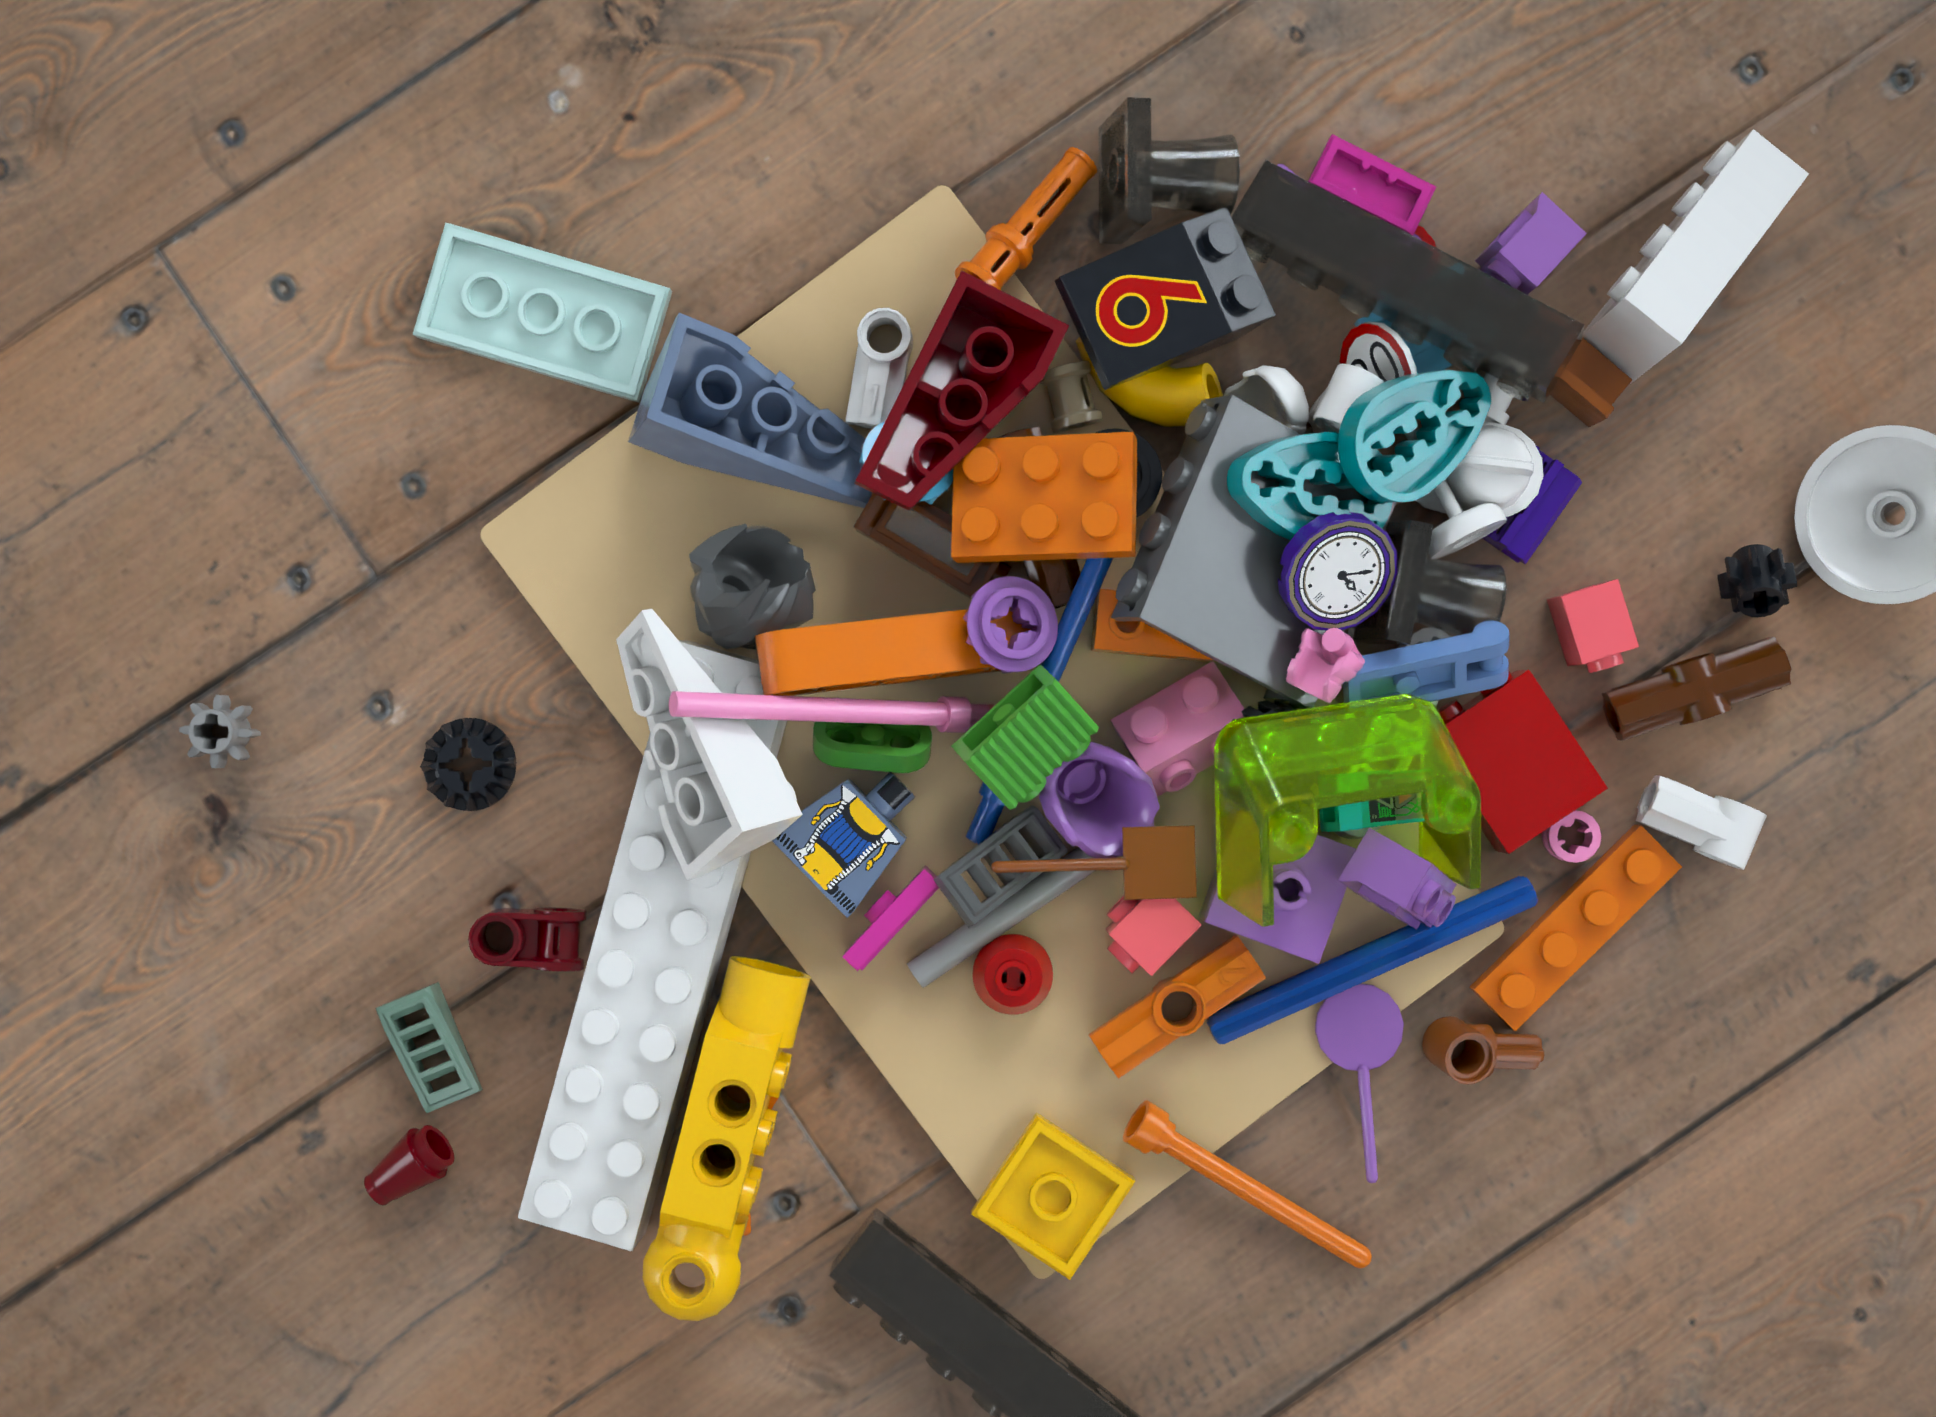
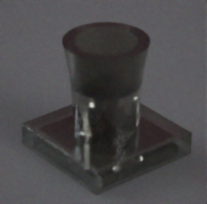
M1127 97L1099 127V244H1123L1152 220V207L1192 211L1201 214H1208L1227 207L1231 215L1236 203L1240 179V157L1235 137L1230 134L1191 140H1151V98Z
M1416 520L1389 522L1385 531L1397 550L1398 568L1392 591L1378 611L1359 625L1349 628L1348 635L1353 641L1366 644H1411L1415 622L1449 632L1456 636L1473 632L1474 627L1484 621L1493 620L1500 622L1507 591L1505 571L1499 564L1459 563L1427 558L1434 524Z

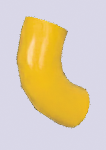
M1079 337L1076 340L1082 360L1090 362V374L1099 390L1131 416L1164 427L1185 426L1189 415L1202 400L1223 396L1218 377L1209 363L1184 368L1167 366L1104 390L1081 338Z

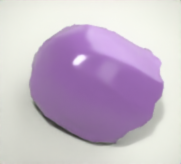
M1090 742L1086 751L1075 760L1063 761L1061 767L1055 768L1052 775L1046 777V784L1039 796L1046 818L1072 847L1078 846L1088 856L1093 858H1116L1123 856L1122 827L1154 826V817L1160 809L1152 779L1133 760L1109 746H1103L1095 742Z

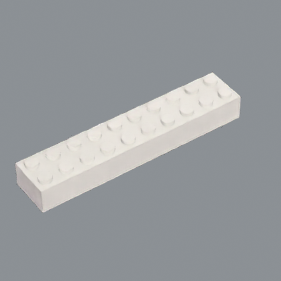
M679 640L722 693L763 695L758 660L689 640ZM744 719L777 759L787 721ZM649 734L645 751L651 749V734ZM645 753L518 1214L519 1219L628 1251H633L645 1235L751 853L750 851L699 878L687 881L663 828L658 806L668 804L660 770L649 771Z

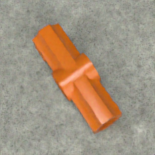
M1235 934L1175 976L1160 980L1150 993L1089 1033V1037L1119 1079L1180 1036H1187L1196 1032L1203 1025L1205 1019L1266 979V976L1249 950ZM1175 991L1186 992L1192 998L1191 1012L1186 1018L1179 1021H1171L1162 1015L1164 999Z

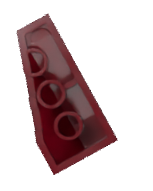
M961 270L854 484L910 511L1043 380L1070 325Z

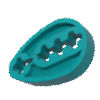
M1442 370L1404 375L1383 382L1363 393L1351 404L1345 413L1338 435L1339 460L1349 483L1361 495L1377 502H1411L1426 496L1447 479L1465 458L1479 436L1491 406V392L1487 382L1477 373ZM1460 390H1462L1465 398L1459 403L1460 410L1446 411L1461 397ZM1416 419H1420L1422 427L1416 432L1418 440L1399 442L1395 446L1396 455L1377 457L1373 461L1374 470H1369L1367 462L1373 457L1372 449L1390 447L1395 442L1394 434L1412 432L1417 427Z
M1334 432L1288 436L1261 444L1236 458L1230 465L1227 473V487L1231 497L1255 521L1288 540H1291L1300 528L1316 517L1332 512L1336 515L1351 514L1349 512L1361 513L1383 529L1393 502L1384 503L1370 499L1368 504H1364L1363 501L1358 499L1338 500L1337 497L1332 495L1312 497L1311 493L1304 491L1303 485L1305 480H1309L1313 485L1335 484V487L1339 489H1353V486L1349 483L1342 470L1338 454L1339 433ZM1372 449L1373 457L1367 462L1369 470H1374L1373 461L1377 457L1382 456L1378 449ZM1257 471L1258 475L1266 477V479L1278 481L1279 486L1260 489L1259 485L1251 483V473Z

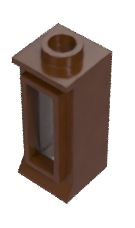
M873 493L853 526L858 533L971 600L973 599L971 595L983 585L996 578L1007 576L1012 568L1003 561L956 563L951 558L952 516L925 501L918 502L908 511Z

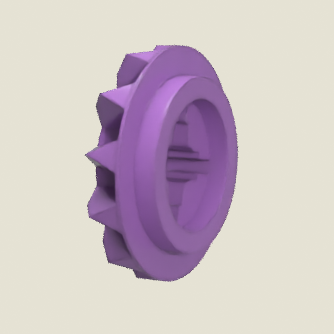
M1005 576L989 581L971 595L973 599L968 611L963 616V619L967 622L968 630L966 643L973 646L979 654L980 663L991 665L1001 670L1002 674L1023 672L1038 666L1049 656L1057 639L1058 620L1051 600L1040 587L1024 578ZM1010 608V611L1013 612V622L1022 624V628L1031 630L1011 636L1008 644V640H1005V630L996 627V624L990 621L1006 616Z

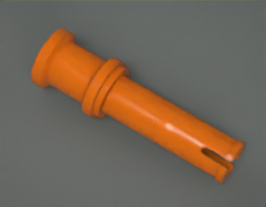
M1070 147L1064 153L1063 158L1033 190L1006 224L999 223L988 230L985 235L986 243L970 262H961L956 268V279L962 270L1001 290L1017 269H1026L1033 260V246L1062 214L1089 179L1097 173L1094 161L1082 150ZM1058 189L1057 193L1052 197V199L1046 204V206H1045V207L1041 210V212L1037 215L1038 211L1044 206V204L1050 199V197H1051V196L1055 193V191Z

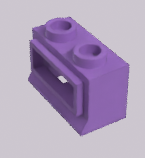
M1542 192L1512 220L1511 224L1475 260L1481 267L1474 273L1476 278L1473 280V283L1477 290L1489 301L1495 304L1503 302L1508 308H1511L1538 287L1587 233Z
M1370 827L1338 878V881L1366 901L1374 903L1385 912L1416 930L1420 923L1430 928L1432 925L1439 927L1450 914L1456 900L1452 892L1457 884L1435 865Z

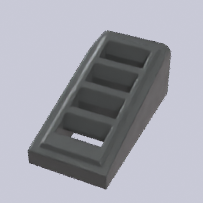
M1031 805L1012 817L933 879L968 928L976 924L1042 873H996L1003 883L1000 887L980 861L981 858L984 857L990 866L995 861H1010L999 846L1001 843L1006 846L1015 860L1060 859L1067 853L1066 846L1037 807ZM967 870L986 896V899L980 902L961 876L964 871Z

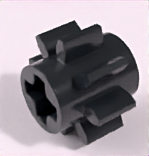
M1761 544L1744 546L1738 549L1732 557H1726L1725 565L1727 572L1717 575L1721 599H1731L1732 611L1735 613L1741 612L1749 617H1766L1776 613L1783 605L1789 604L1787 589L1797 587L1793 563H1784L1782 549L1777 548L1773 550Z

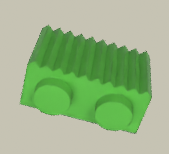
M1039 664L951 747L1004 805L1011 810L1016 808L1018 802L1025 803L1035 798L1043 790L1046 784V777L1052 775L1055 768L1061 767L1063 761L1069 762L1082 755L1091 742L1090 735L1096 734L1099 727L1064 687Z

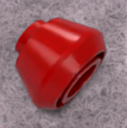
M1005 934L994 939L979 951L973 965V983L978 996L988 1007L1003 1014L1018 1015L1033 1010L1047 997L1053 982V967L1049 955L1038 942L1021 934ZM1004 971L1007 972L1006 982L1002 981ZM1021 972L1025 974V981L1023 983L1020 982Z

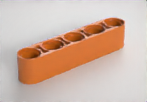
M1010 608L1006 616L990 621L996 624V627L1005 630V640H1008V644L1011 636L1031 630L1022 628V624L1013 622V612L1010 611ZM968 609L770 631L755 636L763 695L796 696L1001 670L991 665L980 663L979 654L973 646L966 643L968 630L967 622L963 619V616Z

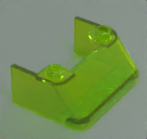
M1400 694L1245 717L1228 723L1217 736L1214 747L1218 899L1260 926L1274 925L1273 865L1296 861L1308 853L1317 836V809L1421 792V812L1425 821L1419 822V856L1435 865L1452 881L1470 890L1481 888L1480 791L1439 711L1431 702L1411 694Z

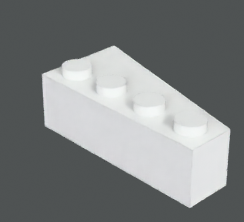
M1754 129L1736 146L1726 141L1712 155L1703 167V170L1709 174L1707 179L1701 186L1694 182L1671 209L1677 216L1669 226L1663 223L1646 241L1639 251L1644 257L1635 268L1630 266L1613 284L1607 293L1611 298L1580 335L1632 379L1631 383L1684 342L1809 175L1808 172Z

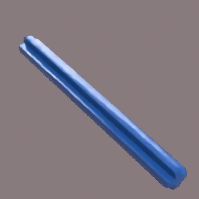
M1517 876L1454 904L1450 914L1439 927L1432 925L1430 928L1420 923L1417 930L1409 925L1223 1007L1206 1019L1214 1040L1218 1044L1224 1045L1530 909L1538 903L1536 891L1527 877Z

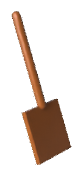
M1195 825L1122 827L1123 858L995 861L991 864V870L994 873L1123 870L1124 900L1197 898Z

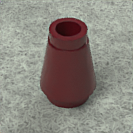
M425 1125L421 1129L412 1128L372 1172L364 1178L365 1189L376 1203L385 1206L392 1200L401 1198L444 1178L447 1174V1167L452 1165L455 1159L453 1149L447 1138L437 1128L431 1125Z

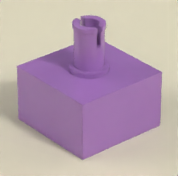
M1238 806L1198 917L1211 925L1319 964L1347 886L1338 881V878L1356 848Z

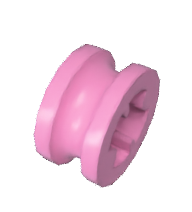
M1577 810L1543 831L1541 835L1543 845L1550 855L1558 860L1573 863L1588 860L1596 853L1601 842V832L1598 823L1586 812ZM1576 820L1582 825L1577 831L1585 833L1584 842L1581 846L1571 845L1568 852H1566L1561 847L1565 840L1557 838L1558 830L1561 826L1571 827Z

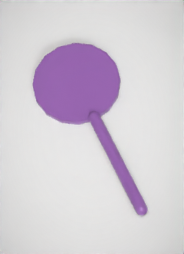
M1361 983L1323 1001L1317 1012L1315 1033L1319 1047L1330 1061L1346 1070L1358 1072L1366 1179L1369 1183H1375L1378 1180L1369 1070L1382 1066L1394 1056L1402 1042L1404 1023L1398 1005L1388 993L1374 985Z

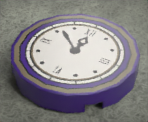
M1332 512L1320 515L1300 528L1284 548L1280 560L1283 569L1281 581L1278 579L1279 594L1288 610L1313 629L1327 631L1331 628L1344 630L1355 627L1374 615L1392 591L1398 573L1397 550L1388 533L1361 513L1349 512L1351 514L1336 515Z

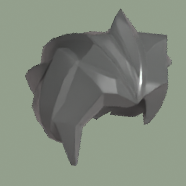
M746 524L720 531L701 543L689 554L691 566L695 573L690 589L693 601L695 602V613L699 631L711 636L716 644L725 649L742 647L757 650L756 635L770 631L796 628L813 619V593L816 589L810 563L804 560L803 549L788 543L791 541L790 538L778 530L766 526L747 527Z

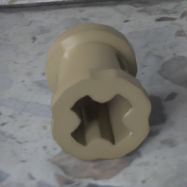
M1089 361L1074 362L1048 369L1045 377L1040 382V384L1047 386L1055 418L1051 422L1053 433L1068 431L1102 421L1101 410L1094 407L1087 374L1091 371Z

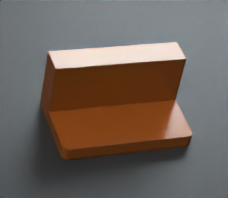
M1544 304L1537 308L1502 350L1517 357L1516 363L1520 361L1527 363L1531 368L1526 375L1588 427L1609 417L1614 411L1612 404L1632 381L1627 374Z

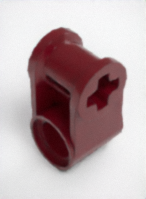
M556 907L495 909L477 919L472 925L468 936L469 948L476 959L483 964L491 966L531 967V969L542 971L584 970V960L579 958L580 922L586 920L587 911ZM490 922H503L512 930L514 941L509 951L500 952L489 946L485 933ZM559 929H560V934H559V951H558V931H559Z

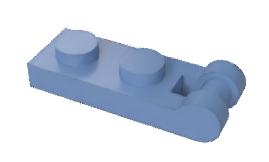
M1484 621L1477 624L1471 633L1363 655L1365 663L1362 669L1349 682L1343 683L1344 704L1350 719L1502 686L1509 677V662L1504 655L1509 649V629L1499 621Z

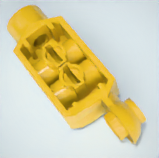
M731 956L721 994L705 1034L660 1210L657 1236L651 1242L643 1259L642 1279L649 1298L663 1313L678 1320L700 1321L717 1315L732 1302L740 1285L741 1263L738 1252L763 1173V1168L753 1166L755 1156L764 1157L766 1148L770 1145L778 1111L768 1109L770 1097L779 1098L781 1090L784 1089L793 1054L782 1052L783 1048H792L794 1045L811 979L809 975L786 966L753 958ZM737 1085L742 1087L748 1093L751 1101L746 1104L733 1101L727 1094L726 1086ZM722 1144L728 1147L733 1152L735 1159L723 1160L713 1152L711 1145ZM682 1263L697 1265L704 1273L705 1283L697 1287L683 1285L677 1279L675 1267Z

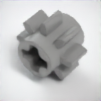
M215 695L213 709H210L203 703H192L190 708L195 716L191 720L190 725L179 727V732L189 734L190 741L193 744L187 755L192 758L210 754L211 768H225L227 753L237 760H248L250 755L245 746L250 738L261 736V731L251 729L247 719L253 708L251 706H239L234 710H230L231 701L229 695ZM213 725L228 727V737L220 738L213 736Z

